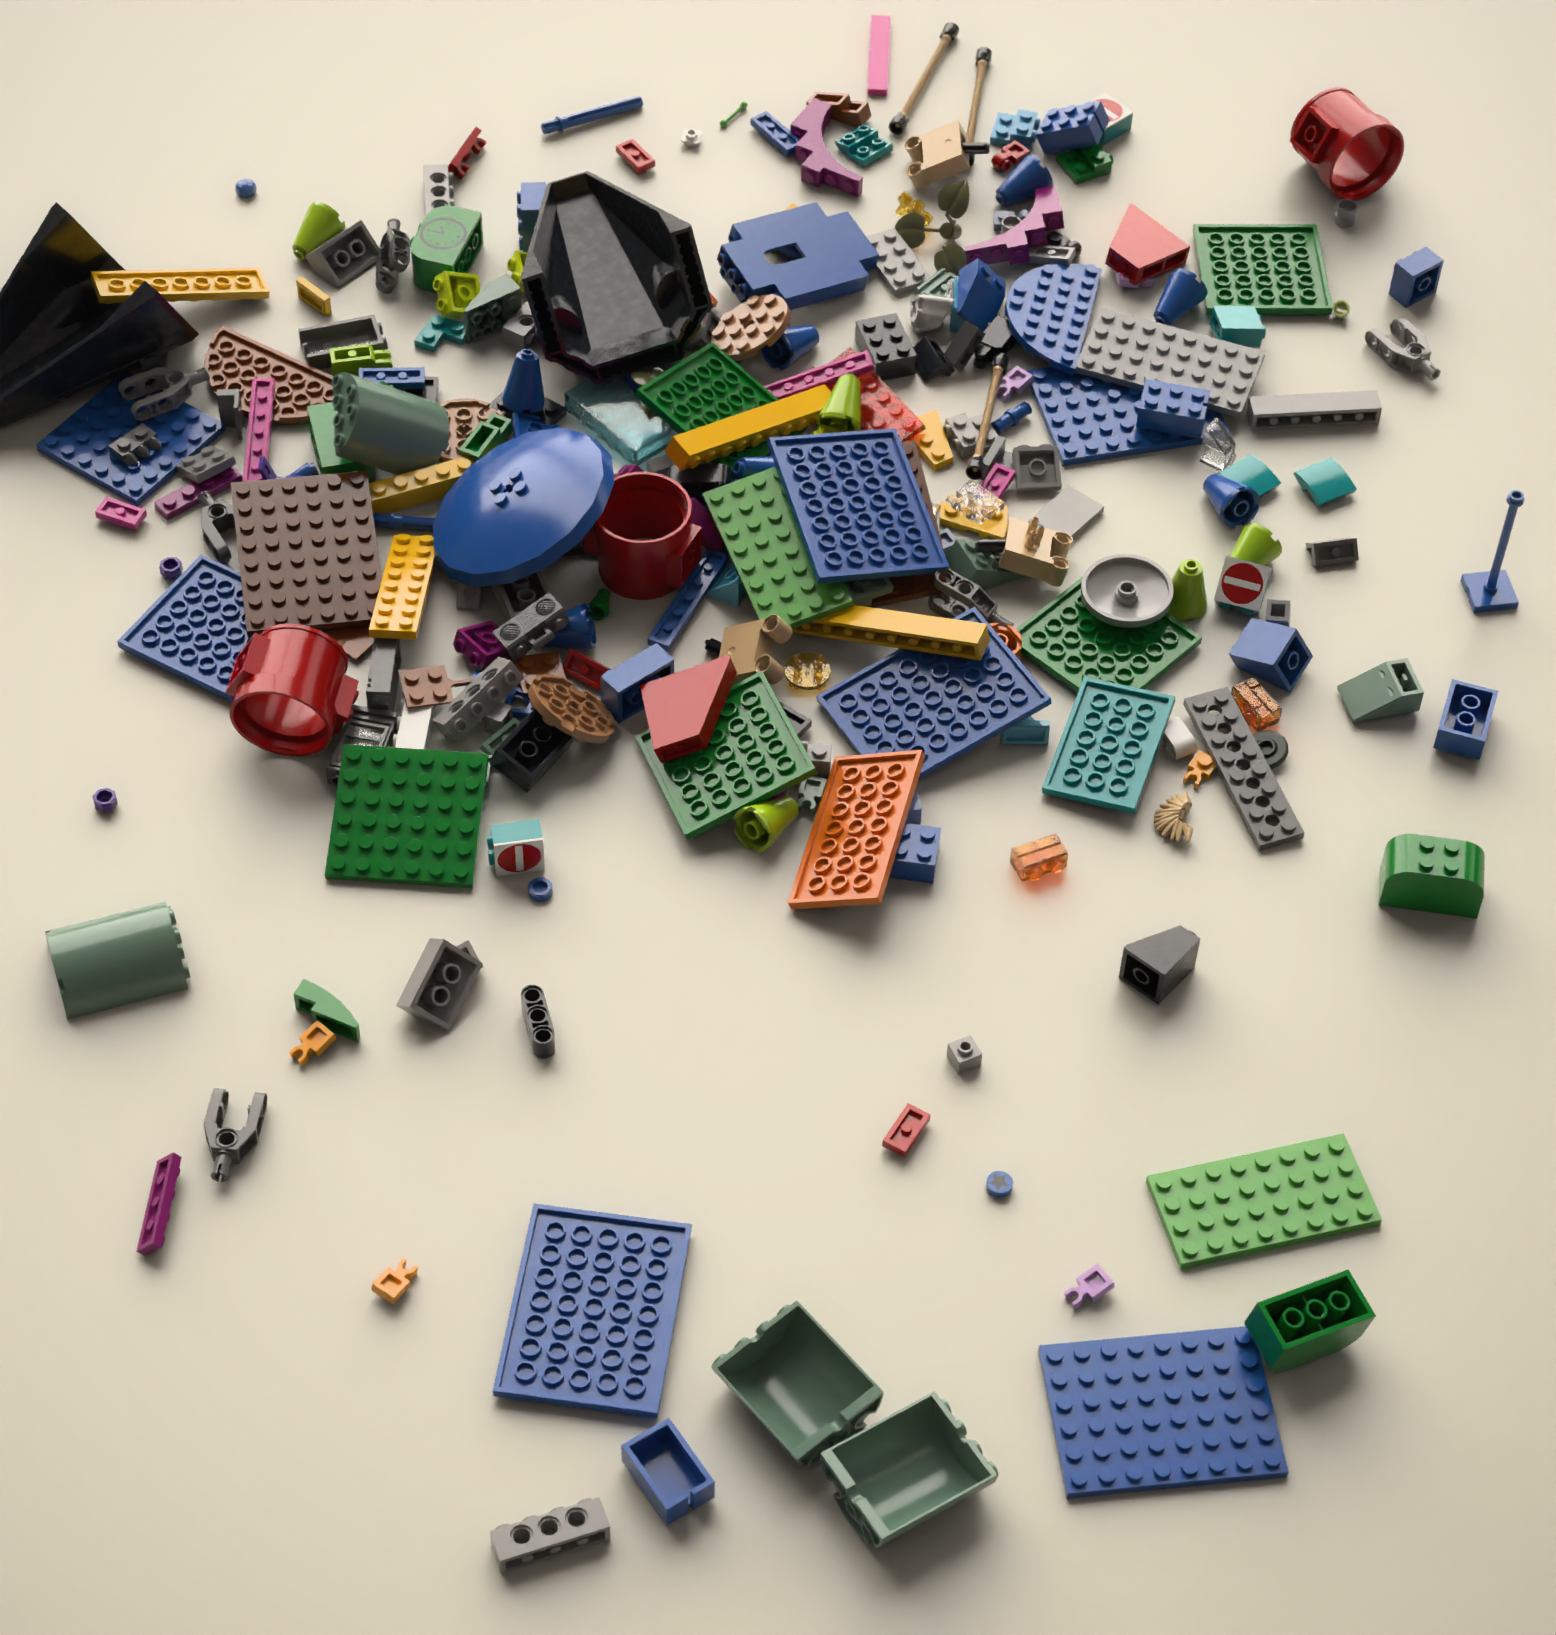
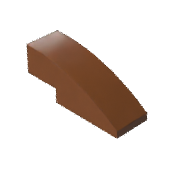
M815 92L806 102V105H808L816 98L831 104V119L849 125H864L872 116L868 102L851 101L850 95L845 93Z

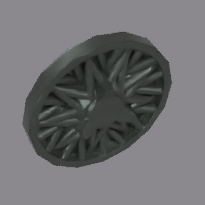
M1263 730L1253 734L1271 769L1280 766L1286 760L1289 751L1288 743L1284 736L1272 730Z

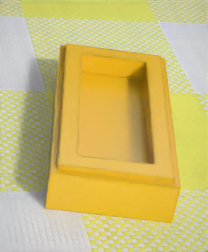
M303 277L296 280L298 297L324 316L332 313L331 301L328 295Z

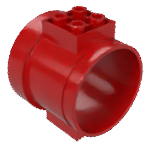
M1342 87L1324 90L1310 99L1296 116L1289 140L1293 149L1319 174L1321 182L1336 197L1353 201L1366 198L1383 187L1397 170L1404 153V139L1401 132L1384 116L1375 114L1350 90Z
M632 472L615 477L604 512L582 539L583 551L598 557L600 578L605 586L617 595L634 600H651L663 597L673 592L676 588H681L700 562L702 555V527L692 524L690 497L686 490L675 480L653 472ZM648 538V539H653V540H644V541H642V540H631V539Z
M279 624L267 628L260 635L254 633L238 654L225 691L226 694L234 697L229 714L231 723L236 731L253 745L279 755L308 756L325 749L333 735L340 733L344 722L348 723L354 711L351 709V706L356 702L359 691H357L359 681L345 675L348 668V657L345 650L335 639L326 633L300 624Z

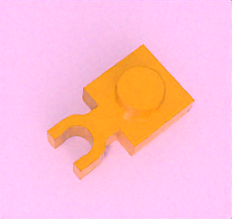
M1201 750L1196 753L1188 764L1187 771L1189 772L1184 776V784L1188 780L1193 779L1196 781L1194 788L1197 789L1201 778L1209 780L1216 770V766L1209 754Z
M316 1020L299 1037L302 1044L294 1047L289 1054L293 1059L303 1054L298 1059V1062L303 1067L309 1061L310 1055L313 1052L319 1057L337 1038L333 1032Z
M403 1258L399 1262L396 1271L388 1267L372 1283L371 1291L394 1304L409 1288L410 1279L417 1274L418 1267L414 1265L411 1270H405L407 1260Z

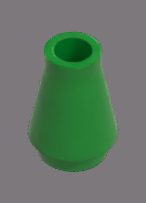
M599 589L589 603L592 611L588 612V615L594 618V620L600 621L609 615L611 593L607 589Z

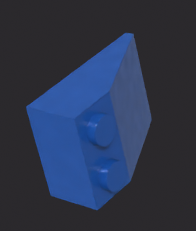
M979 258L959 270L957 314L984 332L987 324L996 318L1004 301L1006 283L1001 276L996 275L990 266L984 264Z

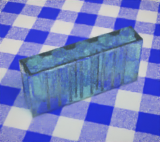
M587 379L565 392L564 406L567 412L573 414L582 425L587 426L597 437L604 440L611 449L616 450L625 461H629L632 465H640L665 450L672 437L676 435V432L658 416L648 420L642 410L640 400L634 396L635 393L618 379L601 385H597L590 379Z

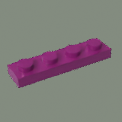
M232 466L199 484L193 481L154 501L155 508L168 521L200 504L197 499L199 493L203 492L207 498L204 493L206 490L214 497L231 488V483L242 482V474Z
M174 1152L158 1160L156 1163L136 1251L143 1256L159 1250L165 1242L164 1234L170 1219L169 1212L172 1200L175 1197V1185L180 1174L179 1167L182 1158Z

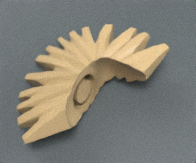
M1184 792L1183 797L1178 793L1175 794L1176 798L1171 796V799H1166L1168 804H1160L1162 809L1155 811L1156 815H1154L1155 819L1153 822L1157 831H1163L1161 834L1163 837L1171 834L1170 840L1173 841L1176 838V842H1179L1183 835H1185L1186 842L1188 843L1192 837L1193 828L1184 823V820L1193 804L1187 792Z

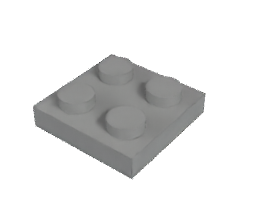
M208 446L194 456L185 457L176 467L179 474L199 484L236 465L234 456L214 446Z

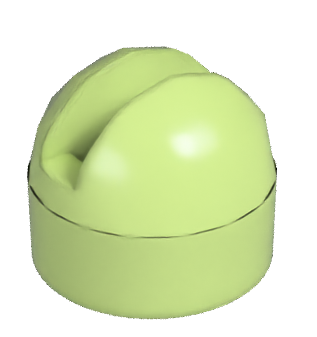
M1338 300L1333 304L1332 311L1336 317L1344 318L1349 314L1350 307L1346 301ZM1338 308V309L1343 310V311H1346V312H1345V313H1342V312L1336 311V309Z

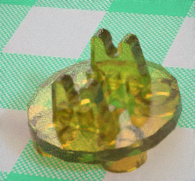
M905 191L898 196L900 205L895 211L897 215L901 214L903 217L908 213H919L925 217V226H928L934 220L932 215L924 210L925 205L918 198L913 200Z
M815 653L794 654L785 665L786 680L789 682V686L795 690H822L826 687V683L831 675L828 661L822 655Z

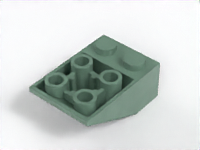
M508 274L489 281L464 309L467 344L501 330L522 307L521 288Z
M956 539L945 556L950 570L979 585L983 590L1025 577V575L998 567L1001 552L977 553L975 551L976 541L969 539Z
M1408 658L1384 662L1337 686L1353 722L1419 711L1424 691Z

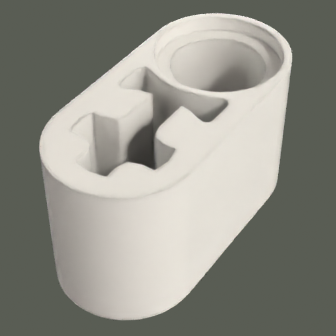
M1178 716L1170 718L1160 743L1168 756L1174 761L1196 753V741Z

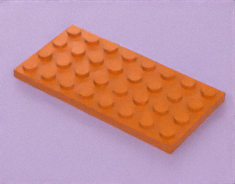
M923 750L834 758L788 900V905L791 909L881 904L924 763L925 754Z

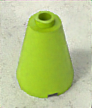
M312 202L307 209L293 243L294 255L300 260H307L305 257L307 254L343 231L346 225L344 220L341 223L338 219L340 214L325 203L320 202L316 205L315 202Z
M847 373L839 377L818 416V426L823 424L842 432L860 431V380L855 375Z
M1251 523L1250 526L1247 524L1243 528L1230 557L1266 566L1280 556L1282 546L1278 539L1276 541L1272 539L1271 535L1273 533L1260 524Z
M1186 559L1180 563L1172 578L1174 588L1171 607L1167 611L1170 616L1181 622H1186V619L1194 618L1193 621L1198 620L1207 610V596L1202 565L1196 560Z
M783 796L741 808L735 813L733 820L736 819L737 825L734 827L735 834L747 849L751 850L753 848L758 850L756 853L764 852L772 846L799 813L798 804L791 797Z

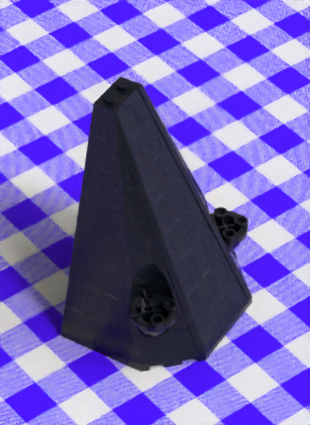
M589 171L547 183L521 274L522 284L536 327V338L542 347L545 359L552 363L560 364L565 369L579 376L582 375L597 385L630 376L634 372L649 370L682 359L691 339L694 340L701 328V322L713 307L691 224Z
M57 202L49 210L0 291V427L114 377L135 363L143 372L156 367H168L170 351L193 341L199 335L166 299L145 280L125 302L100 303L91 281V272L126 270Z

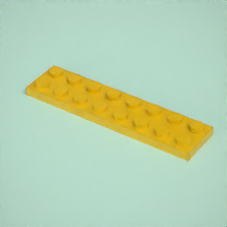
M260 268L91 272V281L100 303L106 304L125 302L144 280L169 302L230 299L260 300L268 299L270 293Z
M399 534L393 536L369 627L370 638L417 639L435 564L434 537L431 535L410 536L408 534Z

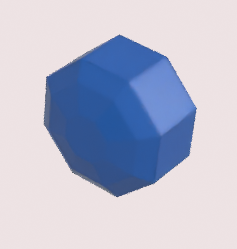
M251 179L239 180L235 185L236 193L242 198L252 197L257 191L256 184Z

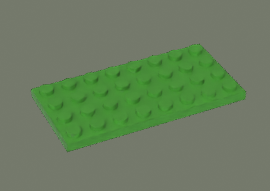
M776 467L702 493L704 502L758 620L765 619L771 614H776L793 629L854 606L844 581L817 584Z
M1344 1133L1148 1175L1146 1178V1184L1180 1270L1381 1225L1382 1218Z

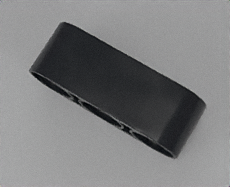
M699 464L693 469L688 468L681 471L675 465L668 469L667 477L678 482L688 495H702L704 492L729 484L732 469L725 464Z
M537 985L525 986L521 991V1005L532 1051L538 1058H549L555 1052V1034L544 992Z

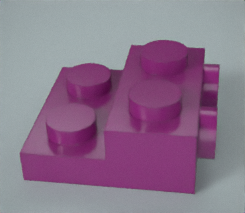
M492 620L457 629L453 642L454 649L457 653L465 655L472 666H477L483 671L496 658L508 657L498 645L492 633L499 628Z

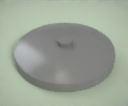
M1117 554L1104 557L1093 563L1086 570L1082 578L1081 598L1083 604L1097 619L1113 626L1134 628L1149 625L1162 618L1172 604L1174 588L1169 574L1159 564L1142 556Z

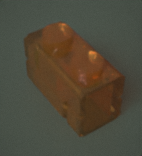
M1252 677L1244 683L1241 682L1233 686L1231 694L1248 726H1252L1259 732L1280 721L1282 708L1256 678Z
M1057 834L1011 848L1010 863L1014 870L1017 871V875L1022 882L1030 879L1035 881L1044 874L1050 872L1059 873L1067 867L1068 851L1061 844Z

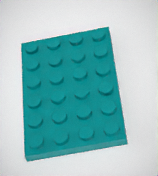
M1084 677L1042 786V793L1135 814L1173 710L1175 696Z

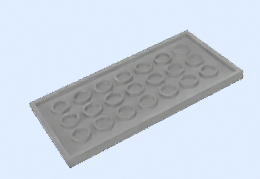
M1101 307L1077 360L1075 373L1143 391L1146 379L1211 390L1207 409L1241 418L1263 363L1265 352Z

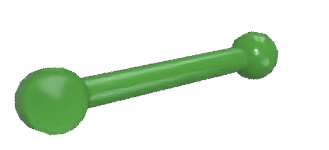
M744 101L741 102L739 108L725 120L720 121V126L726 127L727 123L741 110H745L748 104Z

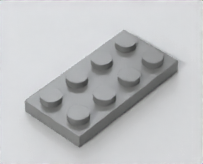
M895 228L866 236L879 254L874 269L894 296L916 290L918 286L931 277Z

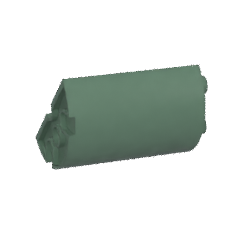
M339 373L333 377L332 404L334 411H338V414L333 419L335 456L396 475L439 464L437 462L441 452H446L449 439V419L443 406H440L435 401L349 373Z
M165 902L45 931L67 1020L188 989L186 979L191 978L187 963L182 964L181 959H185L180 932L175 925L176 919L171 906H166Z
M796 1300L791 1305L782 1307L777 1316L769 1322L761 1323L756 1329L757 1335L751 1339L742 1338L737 1342L733 1350L717 1357L711 1367L716 1375L801 1467H808L812 1461L816 1465L821 1464V1452L862 1431L867 1426L864 1422L866 1417L877 1412L884 1392Z
M935 1391L820 1453L825 1477L832 1481L836 1487L837 1492L833 1496L839 1508L861 1539L868 1545L874 1543L875 1548L888 1543L992 1485L999 1476L995 1465L991 1461L988 1462L983 1456L982 1449L977 1441L968 1440L965 1437L967 1430L961 1420L955 1419L945 1399L941 1400Z

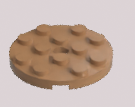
M774 294L751 296L747 301L722 315L721 321L712 331L711 342L733 361L751 358L758 354L757 350L767 344L770 347L783 335L790 323L791 311L785 300L780 296Z
M453 399L439 404L445 408L448 415L449 439L446 452H441L438 461L443 463L466 456L459 453V449L480 421L486 422L492 413L505 417L503 413L490 407L489 403L478 399ZM468 431V433H466L465 436H463V434L460 432Z
M543 674L533 680L528 689V695L531 700L530 705L543 716L542 719L546 724L555 726L572 736L579 743L601 744L610 739L616 726L615 719L603 702L586 689L583 693L573 687V681L556 675Z

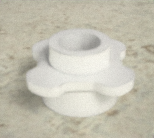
M684 129L680 140L687 147H696L700 143L699 138L702 136V132L695 129Z

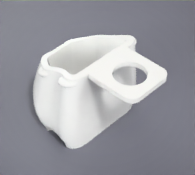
M950 279L947 282L946 298L918 294L911 299L909 321L915 332L922 333L940 327L954 302V279Z

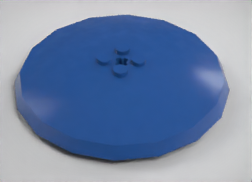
M561 427L527 432L496 446L468 467L444 496L433 523L436 562L450 579L474 587L509 584L547 568L580 543L604 512L615 482L612 456L596 438Z

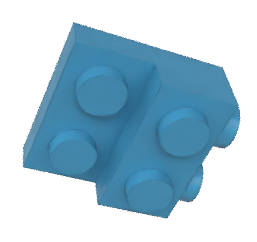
M1018 109L1017 115L998 112L991 133L990 144L1006 146L1016 140L1027 149H1030L1031 142L1035 143L1036 141L1035 134L1040 126L1041 118H1037L1038 112Z

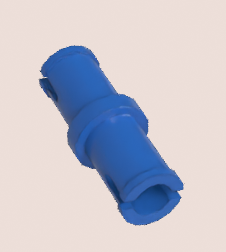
M1023 401L1014 409L1005 411L1004 415L991 422V425L997 434H1000L1008 427L1016 426L1019 420L1031 414L1032 408L1028 402Z

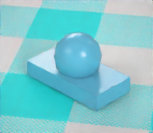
M1030 716L1003 731L1000 738L1001 744H1048L1050 722L1035 721Z

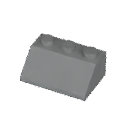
M362 220L345 228L305 257L318 276L338 288L376 262L379 247Z
M430 938L396 1006L418 1019L450 1031L483 963L445 939Z

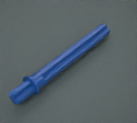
M636 96L568 116H556L553 120L543 122L541 130L543 134L556 131L563 132V129L641 108L643 101L641 96Z
M392 512V514L373 513L374 525L376 527H388L391 530L400 528L433 531L435 518L395 515V512Z

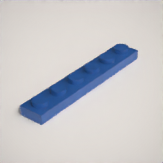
M710 548L706 550L700 562L648 637L649 646L657 643L666 652L670 651L729 562V555Z

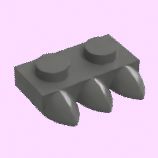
M141 423L108 445L109 452L125 464L137 466L138 459L136 455L149 458L150 452L148 448L161 450V443L158 440L157 433Z

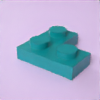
M432 314L414 340L415 347L435 352L443 339L463 345L466 341L465 323Z

